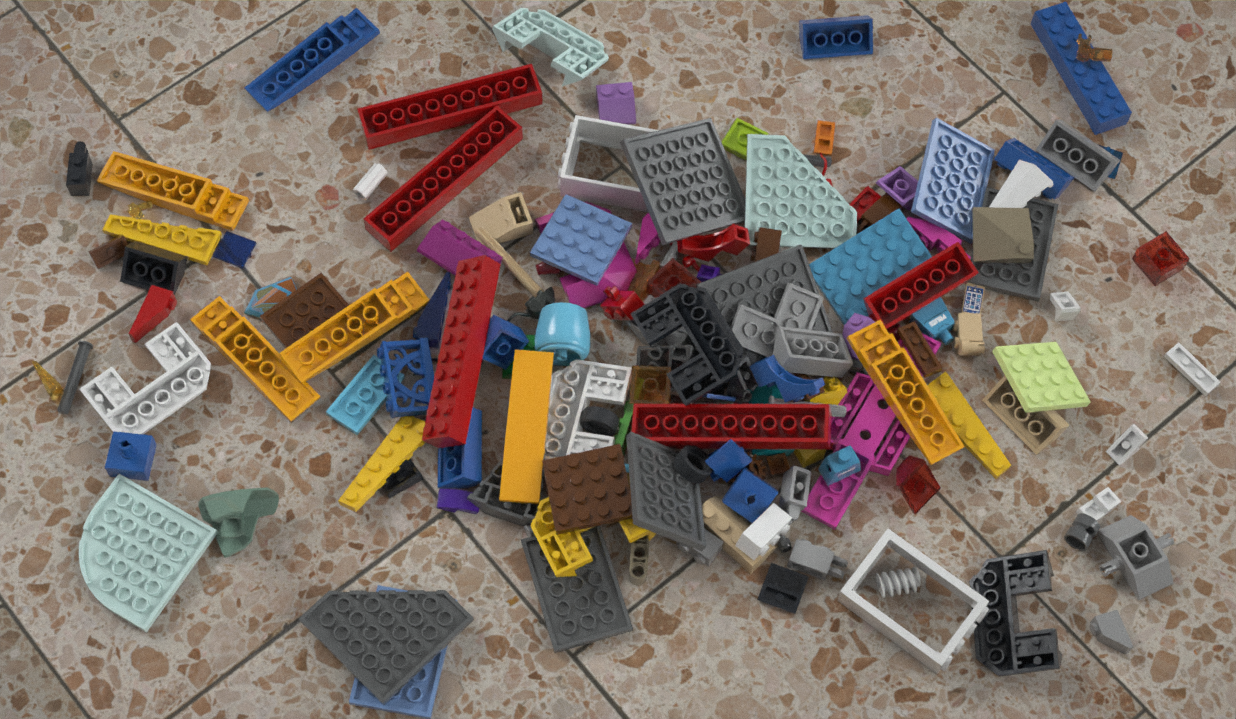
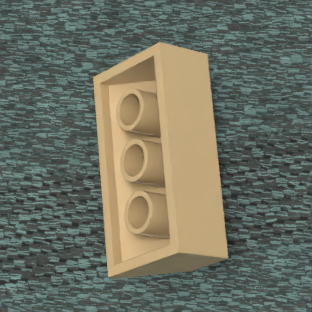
M1006 376L982 400L1036 455L1054 442L1069 426L1055 410L1025 413Z
M719 494L708 499L702 505L704 528L724 542L722 549L747 572L752 574L778 546L770 544L769 550L763 557L759 555L755 560L751 559L735 545L742 533L752 523L722 502V495Z

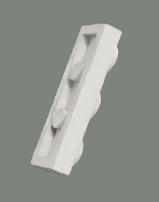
M1179 342L1164 355L1205 396L1221 383Z

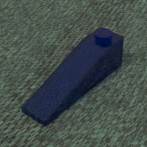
M446 272L420 316L417 327L413 328V338L419 340L420 338L428 337L429 347L439 348L451 285L450 272Z

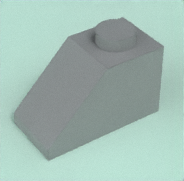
M1118 610L1097 615L1090 622V630L1099 642L1123 654H1127L1132 650V642Z

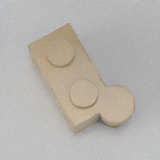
M958 313L953 326V331H956L954 348H957V355L980 356L981 353L984 354L985 346L983 345L985 343L983 341L981 314Z

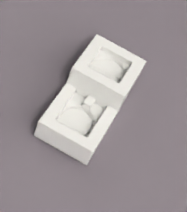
M1107 487L1095 495L1092 500L1080 507L1076 513L1087 514L1098 521L1119 505L1121 500Z

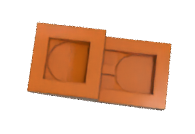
M817 121L814 153L820 154L821 152L823 155H832L835 122Z

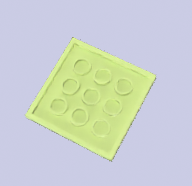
M1057 342L997 346L993 349L992 352L1025 413L1087 407L1091 401Z

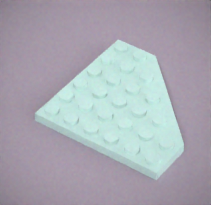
M747 135L745 228L749 231V246H756V243L753 242L754 232H758L759 227L782 230L780 247H795L802 244L803 248L834 249L856 235L857 211L846 202L844 197L828 183L826 178L811 165L808 159L793 146L785 135Z

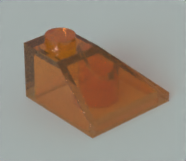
M632 365L630 404H671V381L667 376V373L671 372V367Z

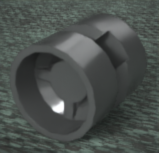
M1080 513L1073 521L1072 527L1065 534L1064 540L1074 549L1086 551L1092 542V538L1099 531L1100 524L1093 517Z

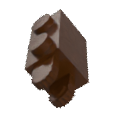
M885 193L862 214L856 234H859L897 209L902 211L903 206L888 193Z
M759 227L758 232H754L753 242L756 243L755 250L751 251L750 261L756 262L779 253L782 230Z

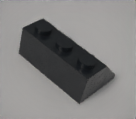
M134 241L125 246L120 282L149 290L151 285L173 291L175 295L185 274L187 256Z

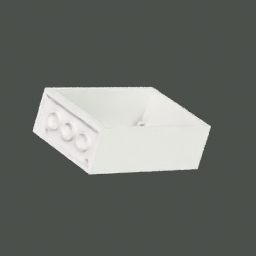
M575 115V120L570 123L569 127L570 136L566 139V153L563 152L561 163L563 165L558 171L560 196L564 197L567 194L580 200L649 212L639 188L575 177L573 173L581 142L623 150L620 144L623 139L659 130Z
M890 529L885 531L841 589L838 597V602L936 674L940 670L945 671L954 658L951 656L952 653L957 655L965 643L964 637L968 639L977 626L975 622L980 623L989 610L986 607L989 603L986 598ZM888 547L973 608L941 653L934 651L856 593V589Z

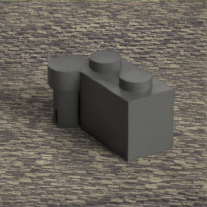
M745 354L742 355L737 376L728 381L729 385L726 393L728 396L736 397L735 399L748 402L752 397L750 392L758 387V383L750 368L752 364Z

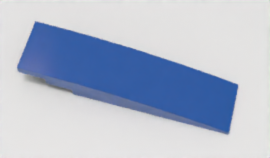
M355 8L347 16L341 15L331 24L327 22L244 87V89L269 112L348 59L379 35L380 31L365 15Z

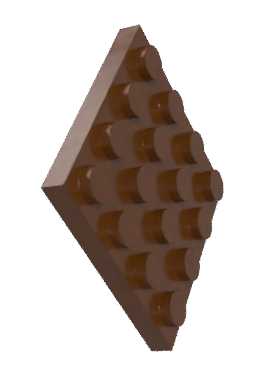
M320 273L260 315V319L286 349L342 311L349 304L327 278Z
M620 444L542 460L556 535L633 519L631 492Z

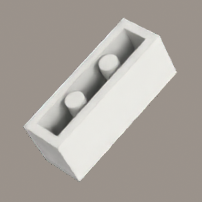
M773 503L742 533L735 546L753 560L759 555L763 557L769 550V545L774 546L780 539L779 535L784 536L790 529L788 524L792 517Z

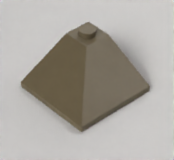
M972 208L973 262L1030 263L1034 259V240L1029 208Z

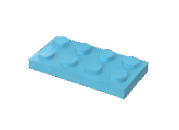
M375 355L369 359L326 411L327 416L356 435L361 432L387 400V394L383 393L384 377L380 375L381 359H378ZM399 372L396 378L401 383L405 376Z

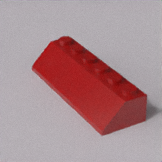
M956 242L868 295L863 300L869 317L874 322L881 320L886 330L909 318L913 313L973 279L979 272L960 243Z

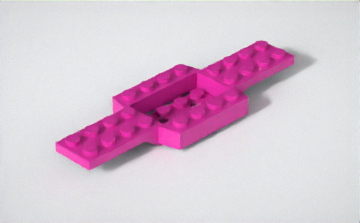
M923 334L936 355L941 343ZM900 338L898 344L901 348H905L914 365L923 377L921 371L919 370L918 366L916 365L915 361L913 360L912 356L910 355L909 351L907 350L906 346ZM858 372L850 383L846 395L838 404L846 407L845 417L832 416L830 449L835 453L847 446H851L860 461L861 471L827 486L822 475H820L808 495L807 507L801 511L834 530L837 528L867 473L871 471L889 476L911 438L897 419L877 456L874 457L875 451L896 415L889 405L887 409L878 407L877 403L880 400H886L871 377ZM868 431L871 438L863 440L860 437V432Z

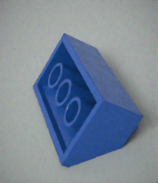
M869 15L799 20V39L803 59L873 54V19Z
M1016 138L1005 141L994 158L998 162V166L1003 169L1008 168L1011 171L1019 160L1035 164L1053 181L1054 185L1051 188L1047 187L1042 191L1043 196L1050 200L1052 198L1054 200L1059 198L1075 178Z
M474 407L472 409L466 444L438 448L437 488L468 489L480 484L482 481V410Z

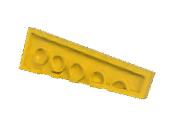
M111 214L102 229L104 234L114 237L123 234L127 241H137L187 256L188 260L208 265L222 236L221 231L193 229L185 225L173 226L162 222V224L153 223L151 220Z
M945 371L927 386L963 445L997 479L1011 467V464Z
M413 416L401 417L338 500L339 504L357 512L386 483V479L392 473H396L400 469L399 466L406 459L409 460L419 446L422 447L426 443L422 441L425 421Z

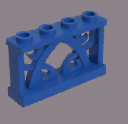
M428 337L420 338L419 340L382 341L380 347L377 348V357L381 359L382 364L380 365V375L384 377L385 382L383 383V393L387 394L386 411L390 412L391 418L427 415L434 382ZM417 349V351L408 355L405 350ZM397 350L402 354L403 358L401 359L398 354H394L396 359L391 360L388 353ZM415 363H419L420 368L416 369L413 367V365H415ZM406 365L411 372L422 376V379L413 385L412 391L396 378ZM422 386L424 391L418 390V393H416V388ZM402 398V404H404L407 398H409L411 403L408 407L402 408L398 406L396 399ZM415 401H416V402H419V403L427 404V406H417V407H413L414 404H415Z

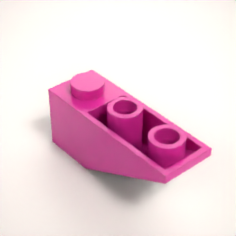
M649 212L642 220L635 264H638L641 259L645 260L650 250L656 248L660 243V238Z

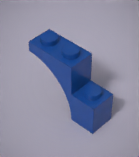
M774 355L759 360L750 366L759 388L765 385L769 388L777 384L785 403L791 400L793 403L804 399L806 394L809 397L819 393V389L825 385L823 378L808 380L790 374L779 364Z

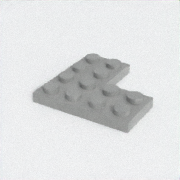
M787 283L774 318L739 304L730 328L743 348L769 357L773 355L778 326L812 330L824 297L794 284Z

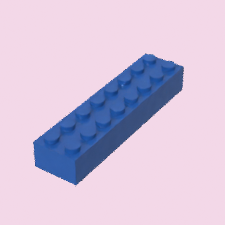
M1067 2L1035 11L1030 24L1094 135L1126 125L1132 112Z

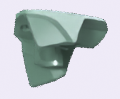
M267 487L215 493L204 496L199 500L198 507L202 519L217 530L216 539L225 558L245 549L252 542L259 517L273 515L276 512L279 494Z

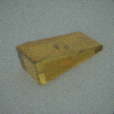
M33 361L32 364L52 401H55L63 394L64 390L61 384L37 361Z

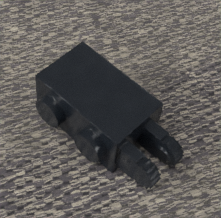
M78 141L74 145V153H69L66 186L71 196H90L93 163L86 144L83 141Z

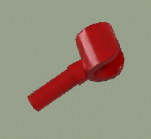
M688 255L683 258L682 264L685 268L692 266L699 272L700 267L696 264L694 257Z

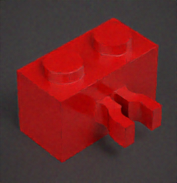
M607 286L603 292L608 297L600 307L603 309L604 315L610 320L631 321L633 319L631 313L645 304L635 291H620L616 286L612 288Z

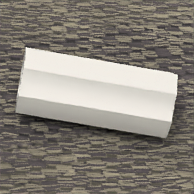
M374 163L354 187L353 193L359 199L366 201L388 174L387 170L379 163Z

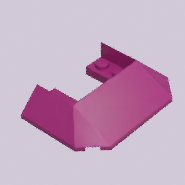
M587 201L585 202L587 204H590L596 208H599L605 212L612 214L609 209L603 208L601 206L595 205ZM554 213L535 219L540 235ZM623 241L597 286L571 274L561 277L560 283L568 302L585 309L606 300L608 296H606L603 290L607 286L611 288L616 286L620 291H628L637 270Z

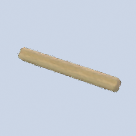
M481 226L475 231V235L487 248L503 257L502 263L534 297L537 296L536 294L539 290L544 292L484 227Z

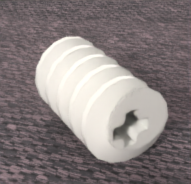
M913 567L912 571L909 568H905L904 572L898 569L896 573L893 570L889 571L888 574L886 572H882L881 575L876 573L878 591L883 598L886 591H888L890 596H893L894 590H896L898 595H901V589H904L905 593L909 594V588H912L913 592L916 593L917 587L921 585L917 567Z

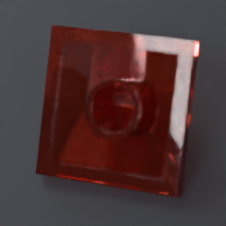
M909 455L896 468V485L913 514H917L941 487L925 459Z

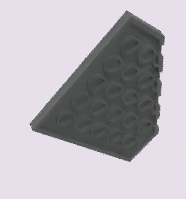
M353 590L350 592L328 591L298 619L384 706L474 620V617L446 590H408L407 592H396V590H379V592Z

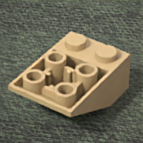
M521 192L503 197L469 217L474 234L482 226L499 244L533 234V222ZM475 235L476 240L483 244V242Z

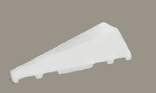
M1019 160L990 207L1023 208L1030 199L1040 196L1041 191L1045 188H1051L1054 185L1053 181L1035 164Z

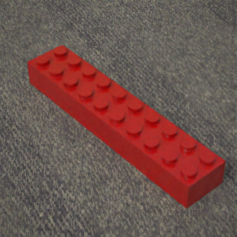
M528 64L357 108L366 144L368 150L477 122L496 106L508 114L543 105V97L533 65Z
M498 106L494 107L363 218L365 230L392 252L523 139V127Z
M486 255L460 260L456 267L452 295L422 441L437 448L466 444L501 266L500 263Z
M634 404L631 432L672 449H683L688 445L696 446L700 449H720L732 439L743 449L830 450L832 411L829 404H689L687 406L684 404Z

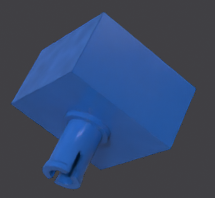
M493 315L490 318L482 359L506 370L514 360L515 350H523L529 340L520 327Z
M113 431L105 464L109 477H117L118 474H121L128 479L149 481L157 446L153 436Z
M744 467L723 497L722 502L753 523L766 511L778 494V491Z

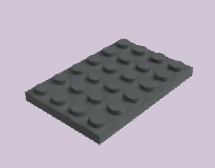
M986 187L982 207H990L1000 190ZM1032 198L1023 207L1029 208L1034 240V259L1030 263L973 262L972 249L970 260L979 273L966 283L1039 302L1059 204Z
M630 432L626 438L633 524L703 551L706 547L700 486L699 484L687 481L677 471L674 459L679 451ZM690 461V463L697 468L696 464Z
M595 526L580 533L593 561L575 569L576 576L556 577L536 537L521 539L554 653L633 631L600 526Z

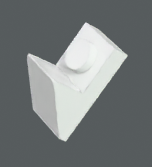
M1069 291L1050 293V301L1056 308V322L1073 320L1078 315L1080 306Z
M1133 424L1106 452L1118 465H1121L1139 450V447L1148 437Z

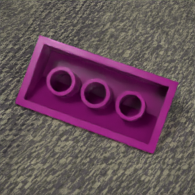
M443 219L432 226L417 248V252L453 275H456V267L460 260L486 255L501 264L503 259L495 251L487 248L481 242L468 236L465 232Z

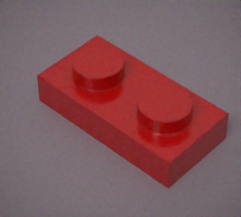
M869 186L849 204L857 211V223L860 222L862 214L882 197Z

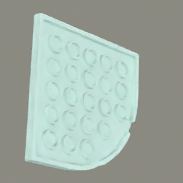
M118 474L96 503L83 526L84 531L79 541L81 573L92 594L104 607L147 633L218 532L216 529Z

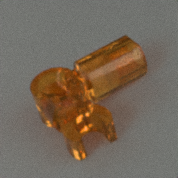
M1079 33L1077 38L1079 45L1076 55L1078 60L1084 62L1090 58L1094 61L1111 62L1112 49L1097 47L1092 49L1090 46L1092 36L1088 35L1087 39H1083L1082 34Z

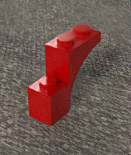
M732 224L717 233L697 235L677 241L678 252L707 262L711 261L721 251L737 256L750 245L749 231L747 228Z

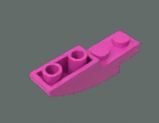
M906 218L929 251L936 247L940 253L956 242H959L961 245L962 241L944 228L918 218Z

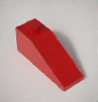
M151 285L128 333L132 342L137 343L165 320L171 310L175 309L177 300L173 291Z

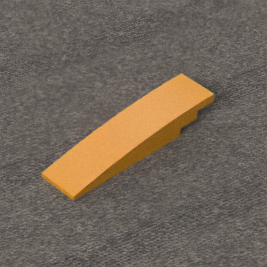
M115 151L112 152L97 179V182L140 200L234 231L249 203L248 197L232 193L227 187L213 184L211 179Z
M406 272L396 280L392 281L391 279L380 288L372 289L281 351L280 355L302 384L383 335L428 305L430 300L410 273Z
M220 296L190 319L191 323L290 422L321 398L307 382L301 384L277 350L244 316L242 317Z
M881 320L846 338L874 384L930 465L965 447L904 347H900L892 333H888Z
M515 350L499 501L539 504L543 474L542 460H544L554 352Z

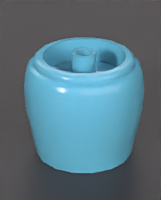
M562 302L552 303L543 307L535 333V351L554 352L553 365L569 366V363L576 359L584 360L587 358L590 350V328L586 310L579 305Z

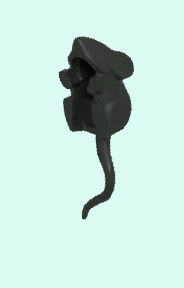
M549 287L544 292L539 290L536 297L532 296L525 303L527 308L525 311L527 313L516 312L507 321L510 322L515 316L539 319L542 308L555 303L553 288Z

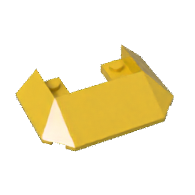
M626 472V473H627V478H628L629 487H630V476H629V473ZM549 497L541 500L536 516L530 525L555 576H576L575 569L593 561L580 533L591 528L556 535ZM633 519L619 521L629 543L644 536H647L650 541L656 535L652 531L634 525Z

